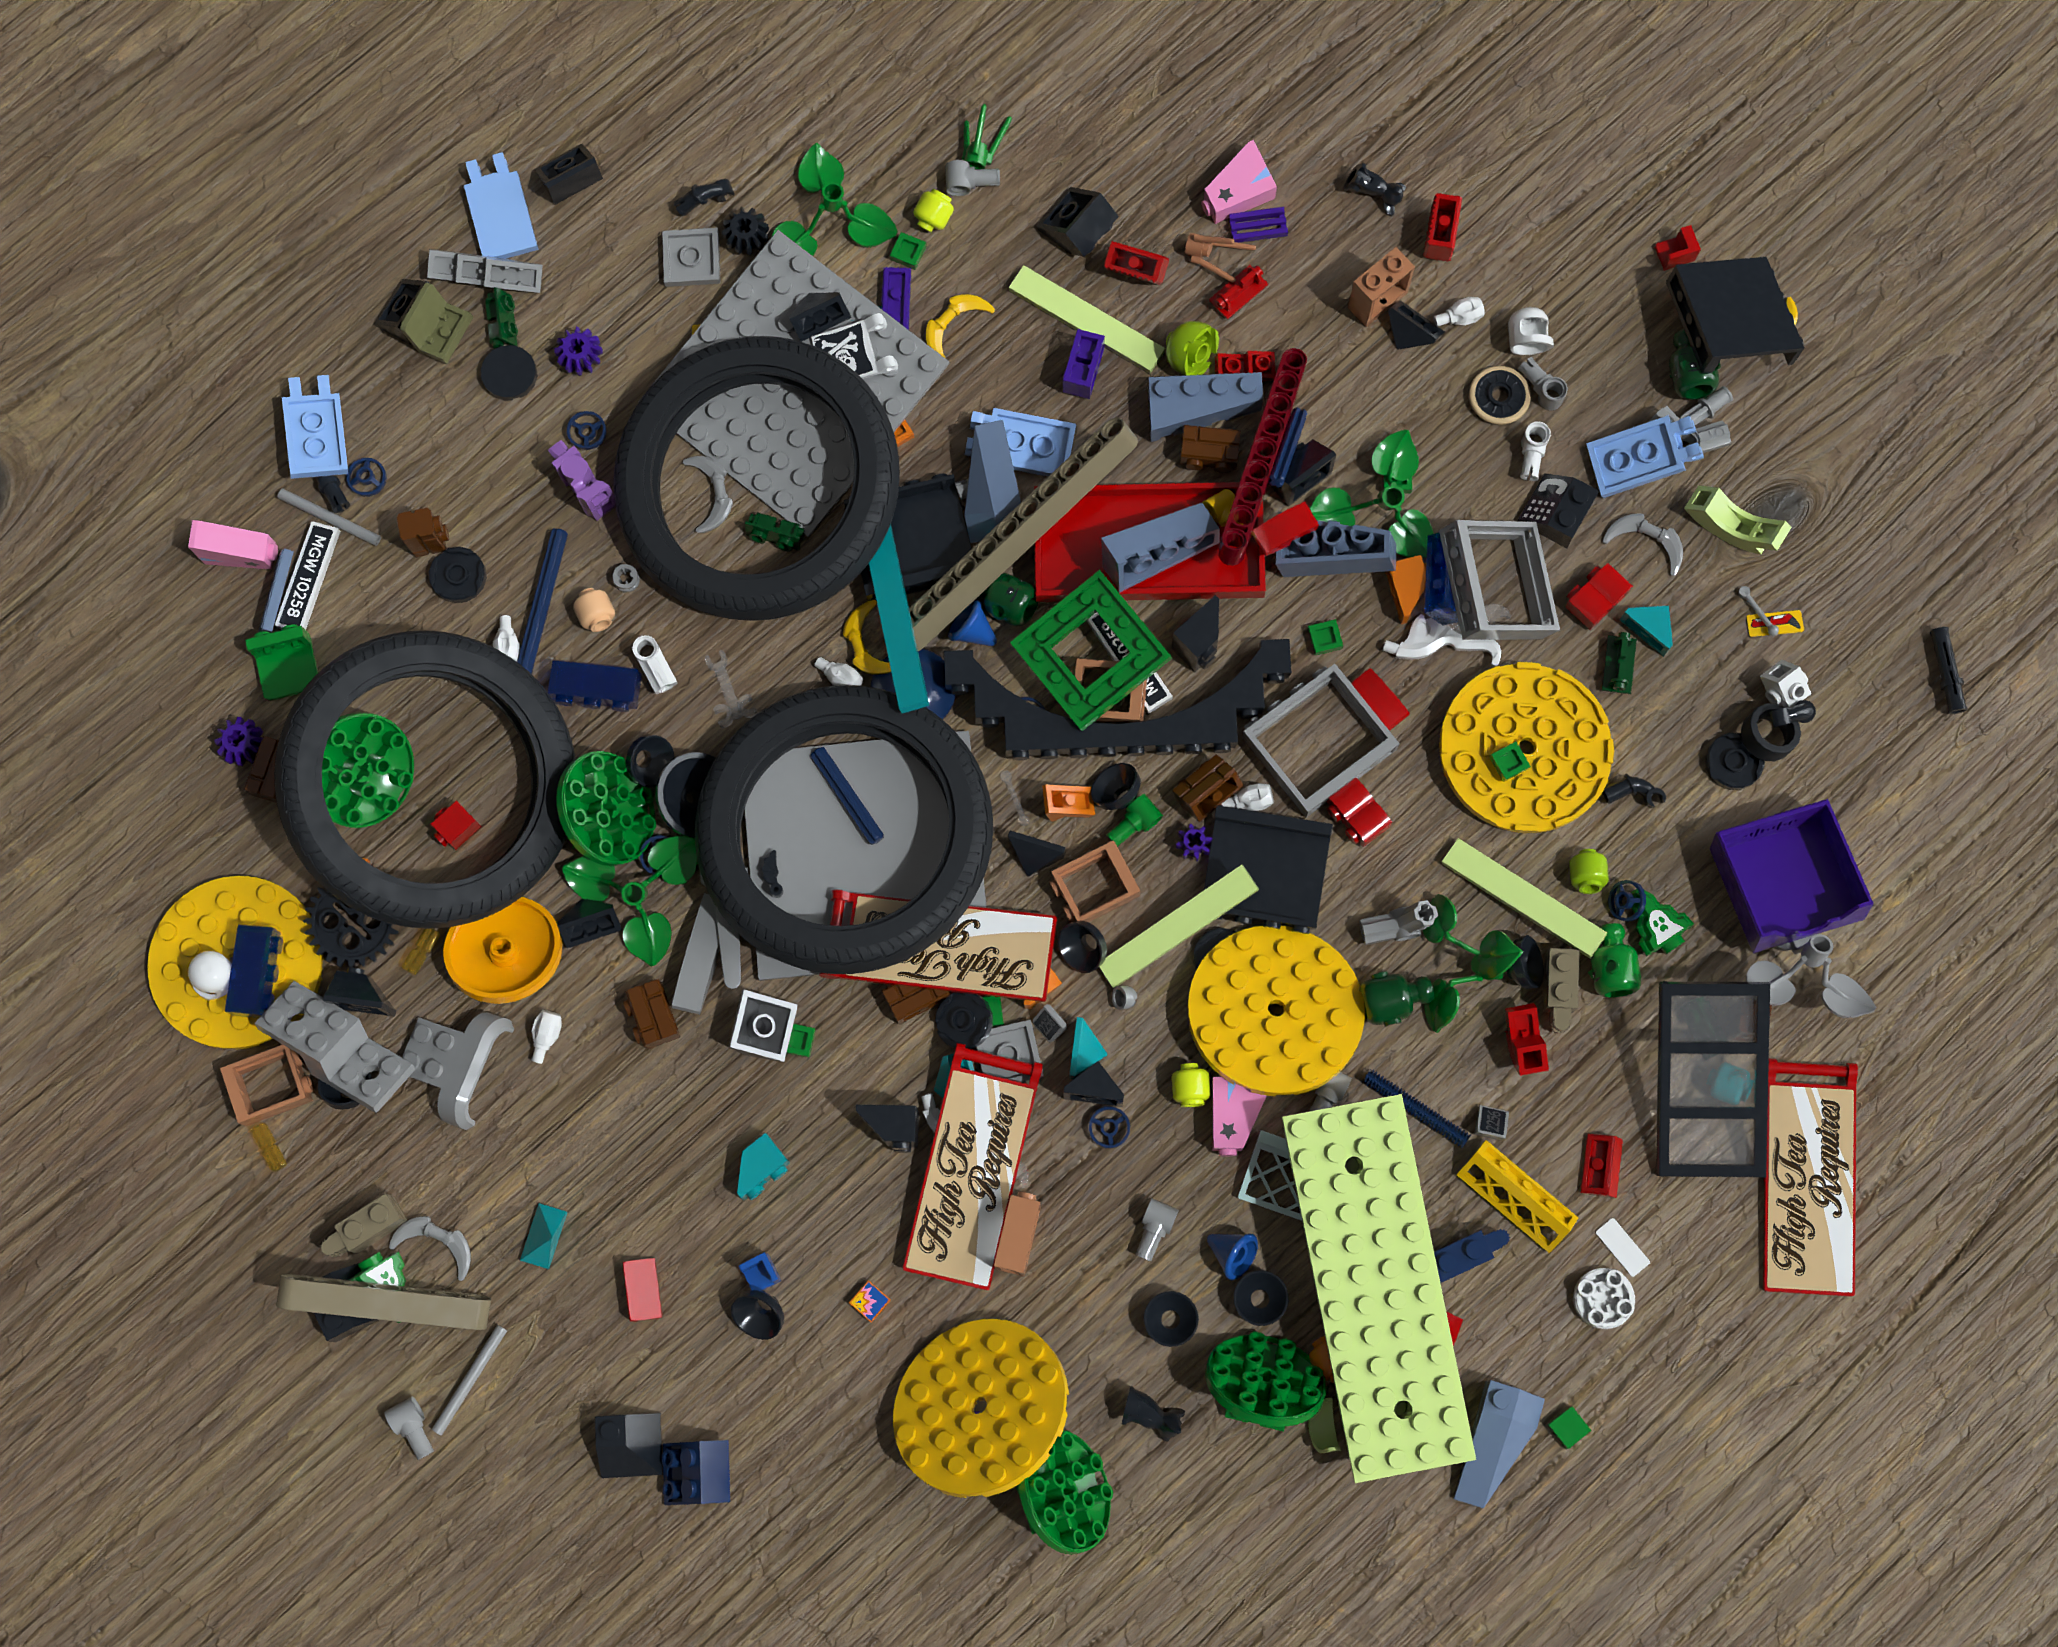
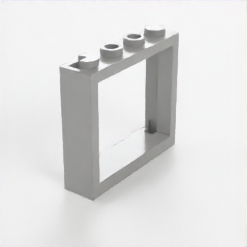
M1456 520L1439 530L1462 640L1544 639L1560 631L1536 522ZM1470 539L1514 540L1532 625H1488Z
M1336 664L1329 668L1325 666L1321 670H1317L1312 675L1314 678L1306 685L1303 682L1298 684L1290 691L1291 696L1283 702L1280 699L1275 701L1267 708L1269 713L1260 719L1258 716L1251 719V722L1244 726L1246 730L1243 732V740L1305 818L1326 804L1330 796L1354 778L1359 779L1397 751L1400 744ZM1332 683L1380 744L1305 800L1257 737L1328 684Z

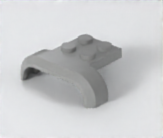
M484 1012L477 1015L463 1033L418 1018L402 1058L414 1066L415 1071L409 1076L410 1078L441 1088L437 1107L439 1116L445 1123L464 1130L475 1126V1121L470 1118L468 1113L470 1099L494 1041L501 1033L505 1031L512 1033L514 1031L511 1020Z

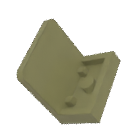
M425 283L422 289L417 292L409 312L403 316L400 329L419 353L447 364L474 317L470 312L447 303L432 284Z

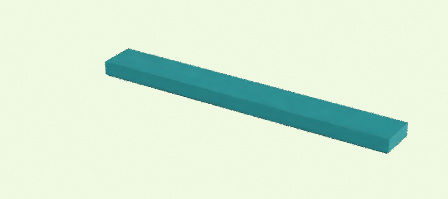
M890 525L881 546L869 562L898 706L903 714L930 705L892 527Z

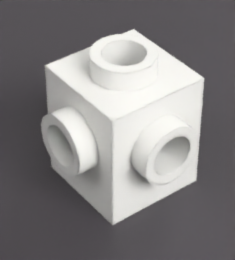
M1780 660L1760 676L1767 691L1765 695L1771 704L1790 708L1798 701L1804 700L1811 695L1806 674L1801 670L1800 666Z

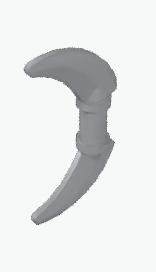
M690 457L683 460V464L696 467L710 477L711 483H713L715 492V504L710 516L702 525L696 528L697 533H705L717 528L725 521L731 511L733 500L728 498L725 490L724 481L727 470L718 461L710 457Z
M1643 514L1624 516L1609 527L1603 539L1604 544H1607L1616 536L1629 532L1645 533L1657 539L1669 556L1671 564L1670 575H1676L1682 563L1683 547L1680 537L1673 528L1666 530L1652 525L1644 519Z
M422 1216L403 1223L393 1234L389 1245L391 1250L395 1249L404 1240L421 1235L430 1236L443 1242L444 1245L449 1247L456 1259L458 1280L463 1281L470 1268L471 1252L468 1242L461 1231L448 1232L435 1226L429 1216Z

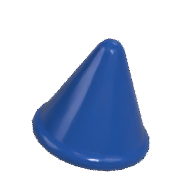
M973 601L953 620L949 628L948 638L950 641L994 646L997 643V638L979 601Z
M1210 1234L1207 1237V1243L1229 1280L1238 1279L1250 1268L1258 1250V1240L1254 1234Z

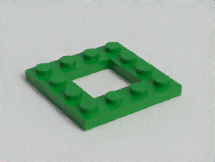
M1100 570L1010 642L1081 731L1085 730L1172 659L1167 650ZM1097 612L1130 653L1085 689L1052 648Z

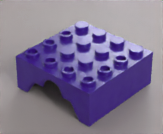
M1828 799L1718 831L1710 846L1713 859L1753 953L1865 920L1874 904Z

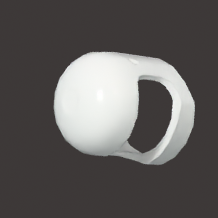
M1526 307L1517 310L1511 315L1508 322V332L1512 353L1516 355H1534L1546 352L1554 347L1552 337L1548 336L1549 320L1543 310Z
M204 951L197 954L191 960L188 967V977L194 990L202 998L207 1000L220 998L228 994L235 985L237 972L234 965L223 954L215 951Z

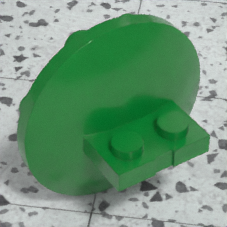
M350 713L338 718L327 740L322 763L323 793L328 812L334 823L351 828L372 826L391 816L405 800L413 783L414 756L406 735L395 723L373 713ZM404 790L402 797L398 801L400 794Z
M594 751L574 759L563 771L557 788V810L561 825L572 843V849H577L586 858L605 866L623 865L642 855L650 843L641 850L643 844L653 836L656 828L653 792L649 787L642 786L630 778L625 758L610 752ZM648 804L650 808V815L648 814Z
M1252 1332L1250 1335L1236 1336L1221 1342L1210 1353L1205 1368L1207 1387L1217 1402L1226 1409V1418L1246 1423L1251 1422L1283 1432L1285 1426L1297 1425L1314 1417L1321 1409L1326 1395L1327 1386L1323 1371L1317 1366H1312L1307 1353L1296 1347V1344L1290 1339L1265 1336L1261 1332ZM1266 1341L1273 1342V1343H1276V1344H1278V1345H1272V1344L1266 1343Z
M1063 1430L1061 1437H1057L1050 1449L1048 1459L1035 1473L1017 1485L1016 1489L1032 1535L1037 1534L1044 1543L1060 1553L1073 1555L1094 1548L1104 1537L1110 1518L1113 1490L1108 1484L1100 1455L1094 1453L1080 1437ZM1095 1472H1101L1104 1483L1097 1484Z

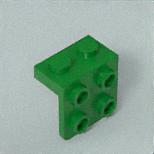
M295 624L282 627L281 631L273 633L259 632L254 634V638L245 640L247 650L256 658L263 696L268 701L300 694L318 674L311 636L302 626Z

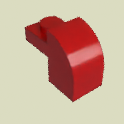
M1531 1003L1505 1008L1508 1030L1505 1031L1511 1060L1518 1074L1522 1076L1549 1071L1546 1043L1540 1035L1536 1005Z

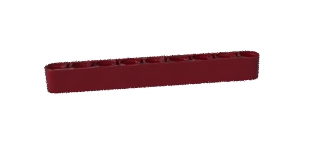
M1291 348L1282 355L1222 534L1218 556L1226 565H1238L1245 556L1269 483L1270 473L1305 372L1307 356L1300 349Z

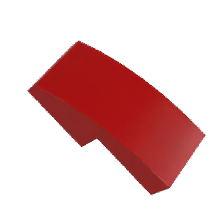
M1248 350L1245 354L1217 353L1214 357L1215 374L1262 372V382L1275 379V352Z
M1304 501L1253 529L1252 535L1264 555L1267 556L1290 546L1292 540L1317 530L1319 524Z
M1371 668L1351 683L1389 731L1410 715L1402 702Z

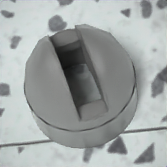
M1117 986L1114 988L1112 1002L1116 1009H1129L1135 1005L1137 993L1132 987Z

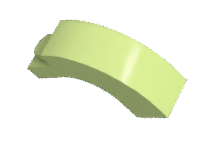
M1698 485L1684 508L1696 522L1710 533L1735 547L1756 554H1762L1764 549L1777 551L1791 529V526L1784 520L1762 518L1742 510L1731 502L1720 488Z

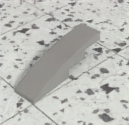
M429 249L427 278L540 293L543 265Z
M706 893L703 895L672 1001L673 1009L699 1015L717 966L716 959L720 950L715 905L710 895Z

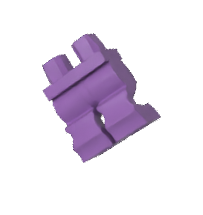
M560 440L549 448L548 451L554 458L552 465L565 486L569 485L573 493L576 494L587 516H591L597 521L615 508V499L610 486L604 481L596 480L588 463L582 458L575 446L569 449Z

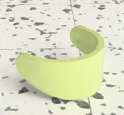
M1325 1398L1319 1412L1308 1420L1310 1438L1314 1448L1319 1453L1341 1451L1335 1432L1333 1398Z

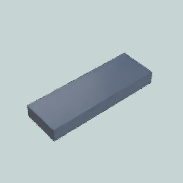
M283 549L278 556L258 632L272 633L294 551Z

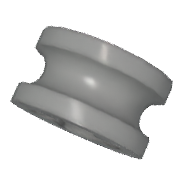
M622 564L613 572V581L620 591L632 592L638 587L640 577L633 566ZM627 572H629L632 581L630 583L626 581V584H622L620 576L623 573L626 576Z

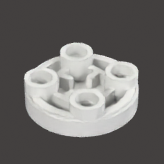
M1598 1268L1587 1272L1579 1279L1574 1288L1573 1302L1577 1314L1585 1323L1598 1329H1611L1623 1324L1633 1314L1635 1294L1631 1283L1620 1271Z

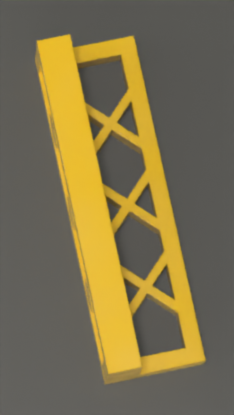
M1487 1140L1482 1143L1474 1155L1457 1173L1458 1177L1548 1253L1563 1240L1579 1219ZM1474 1164L1484 1171L1486 1180L1476 1179L1468 1170ZM1493 1187H1503L1508 1192L1509 1199L1498 1198L1494 1194ZM1516 1206L1528 1208L1531 1211L1532 1219H1523L1517 1213ZM1540 1226H1549L1558 1235L1550 1242L1541 1234Z

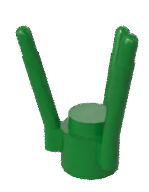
M986 104L981 106L975 141L971 142V145L969 121H964L962 160L967 161L970 167H975V169H985L986 164L991 165L993 155L1012 121L1011 116L1006 118L988 152L987 145L981 142L987 108Z

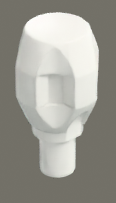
M1466 297L1458 300L1445 313L1436 315L1433 319L1436 327L1447 323L1450 325L1466 326L1482 318L1485 315V310L1479 297Z
M503 615L499 618L500 628L493 640V647L517 662L520 653L519 642L514 629L511 628V617Z
M822 657L816 660L815 667L824 672L833 686H862L863 678L851 666L844 663H830Z
M1258 783L1249 785L1239 791L1238 794H1234V797L1228 798L1222 803V806L1248 811L1263 810L1274 804L1273 793L1269 784Z
M542 1010L536 1017L532 1028L533 1046L535 1049L531 1061L542 1064L546 1050H549L550 1046L558 1039L562 1028L560 1014Z

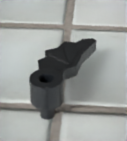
M773 850L769 857L764 859V866L761 870L764 873V880L771 885V895L774 898H780L784 891L777 881L779 874L777 852Z

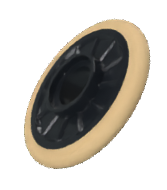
M1493 366L1484 369L1473 379L1469 389V400L1473 410L1481 419L1492 424L1503 425L1512 423L1525 414L1530 404L1531 392L1528 382L1518 371L1506 366ZM1496 389H1502L1507 393L1508 398L1502 402L1497 401L1493 398L1492 392Z

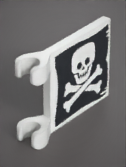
M881 313L811 337L815 347L826 351L844 362L862 379L877 374L893 372L898 369L897 361L893 356L889 355L876 361L868 332L878 331L887 327L886 319Z

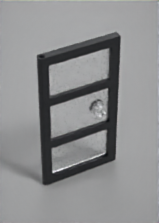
M1659 982L1657 1176L1766 1177L1770 1028L1769 982Z

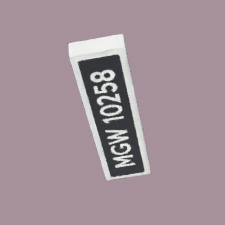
M311 521L275 622L277 628L281 629L284 626L295 624L302 626L306 630L341 532L338 528Z
M1097 612L1087 619V623L1113 661H1121L1130 653ZM1157 672L1147 679L1145 710L1149 714L1173 698Z

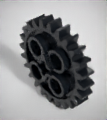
M321 887L317 888L321 897L311 896L310 899L315 903L314 908H305L307 912L312 914V918L303 920L304 923L312 925V928L305 931V934L315 936L309 944L310 946L320 945L316 953L320 956L327 952L326 961L331 963L337 958V966L341 968L345 961H348L349 967L352 968L355 967L356 961H359L362 967H366L367 958L377 963L376 953L380 952L385 956L387 955L384 948L385 944L394 946L395 943L389 938L391 935L400 934L397 930L393 929L394 924L381 921L377 928L369 929L366 925L368 916L353 908H347L346 904L338 900L331 893ZM335 902L339 903L352 917L358 915L357 923L372 936V939L367 940L351 925L346 927L349 923L348 920L334 908L333 904ZM329 914H337L339 918L338 925L333 929H327L324 925V920ZM351 934H356L360 939L358 947L352 950L347 949L345 939Z

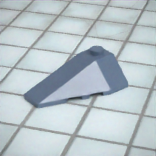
M1003 420L975 425L964 513L970 543L980 542L1021 503Z
M1485 1381L1471 1433L1476 1460L1463 1462L1453 1499L1480 1508L1485 1507L1536 1431L1545 1401L1544 1398L1499 1382Z

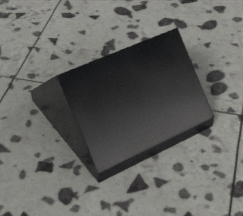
M583 144L534 169L555 205L603 179L594 156Z
M402 279L374 322V325L411 345L412 343L400 329L402 318L409 312L417 292L422 289L425 283L429 282Z
M1099 1061L1064 1087L1065 1100L1123 1107V1092Z

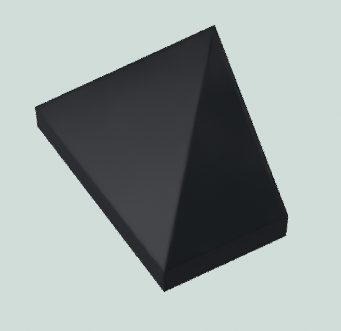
M840 292L809 293L789 316L801 342L852 318Z
M1401 300L1388 311L1397 350L1434 344L1445 333V331L1436 327L1434 323Z
M1011 830L1009 831V843L1027 877L1064 859L1065 847Z
M583 898L557 922L567 949L622 931L613 904L585 900Z

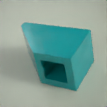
M767 1133L763 1134L742 1151L737 1194L742 1200H746L748 1197L750 1200L755 1199L765 1190L763 1187L765 1183L770 1179L777 1181L788 1172L786 1167L790 1164L789 1160Z

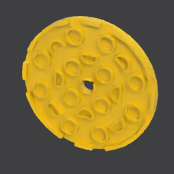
M1517 662L1516 664L1496 666L1486 670L1462 688L1452 701L1444 717L1439 747L1445 777L1456 797L1469 811L1481 820L1503 830L1518 833H1541L1555 830L1571 823L1584 814L1597 801L1608 782L1614 759V741L1611 739L1608 726L1609 721L1602 706L1591 691L1580 681L1562 670L1541 666L1540 663ZM1524 740L1531 742L1534 747L1533 753L1524 754L1531 767L1503 782L1489 758L1490 755L1514 742H1517L1518 745Z
M230 876L214 879L197 886L183 895L172 905L160 921L152 938L148 954L147 968L150 990L158 1009L165 1019L186 1037L213 1048L247 1049L260 1046L261 1043L271 1040L270 1036L257 1029L255 1022L293 981L298 982L316 994L322 981L321 972L324 954L320 956L316 954L320 945L310 946L309 943L315 936L305 934V931L312 928V925L303 922L304 919L312 918V915L305 910L306 906L281 886L268 880L250 876ZM204 951H215L223 954L229 961L230 957L241 955L243 964L239 969H236V982L228 994L217 999L207 1000L194 990L188 977V967L191 960L197 954ZM304 1014L293 1016L291 1022L299 1021Z
M1256 926L1244 929L1225 938L1201 961L1191 982L1188 995L1189 1028L1195 1045L1204 1060L1233 1085L1236 1083L1241 1087L1251 1090L1252 1093L1274 1097L1276 1095L1288 1094L1299 1095L1326 1084L1348 1064L1360 1042L1365 1020L1364 999L1359 991L1360 984L1354 971L1343 956L1330 944L1311 933L1292 932V927L1281 926L1280 929ZM1270 1004L1283 1005L1284 1013L1281 1016H1273L1269 1013L1268 1006Z
M981 1319L963 1323L949 1329L922 1349L908 1367L899 1385L893 1410V1428L901 1456L913 1473L924 1483L944 1494L954 1497L967 1498V1496L979 1495L989 1497L1019 1485L1025 1478H1029L1048 1459L1050 1449L1057 1437H1061L1068 1414L1066 1412V1403L1069 1390L1062 1364L1055 1352L1038 1334L1016 1322L1001 1319ZM976 1401H986L985 1410L982 1413L975 1414Z

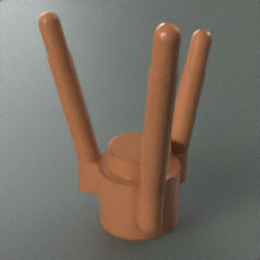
M1190 233L1185 247L1186 255L1192 256V263L1200 264L1231 283L1235 282L1234 277L1202 258L1204 256L1209 257L1212 246L1256 250L1255 245L1238 243L1234 239L1203 236L1196 233Z

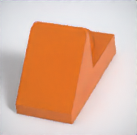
M1048 784L1042 786L1045 814L1050 821H1056L1063 817L1089 818L1095 815L1091 787Z

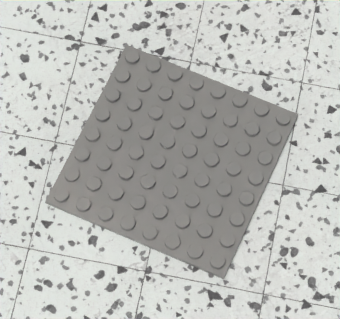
M777 230L660 376L685 357L722 341L750 336H774L800 341L789 319L790 314L809 293L840 292L852 318L821 333L865 320L877 313H881L886 319L887 327L885 329L868 333L876 361L889 355L893 356L897 361L898 369L889 373L877 374L863 380L882 404L893 432L901 425L950 362ZM811 337L802 341L814 346ZM767 383L746 385L728 390L710 399L695 410L677 431L679 436L703 455L718 461L731 477L787 521L801 524V528H805L804 534L808 537L816 530L854 481L853 449L844 423L824 402L794 387Z
M969 731L956 732L971 751ZM883 739L793 748L782 755L763 773L754 786L745 806L750 878L765 897L785 912L800 919L823 925H830L833 901H831L832 890L912 900L927 885L937 870L943 857L949 834L948 806L944 794L933 775L911 753ZM824 747L883 832L884 838L877 844L871 845L868 843L811 759V754L817 748ZM773 850L777 852V867L779 871L777 881L784 891L780 898H774L771 895V885L764 880V873L761 870L764 866V859L769 857ZM984 878L969 906L987 908ZM845 903L841 926L850 925L853 903ZM756 948L759 981L819 975L818 972L803 970L780 962Z

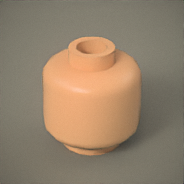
M587 588L579 593V597L573 605L580 625L592 632H600L607 629L615 617V609L609 596L603 590Z

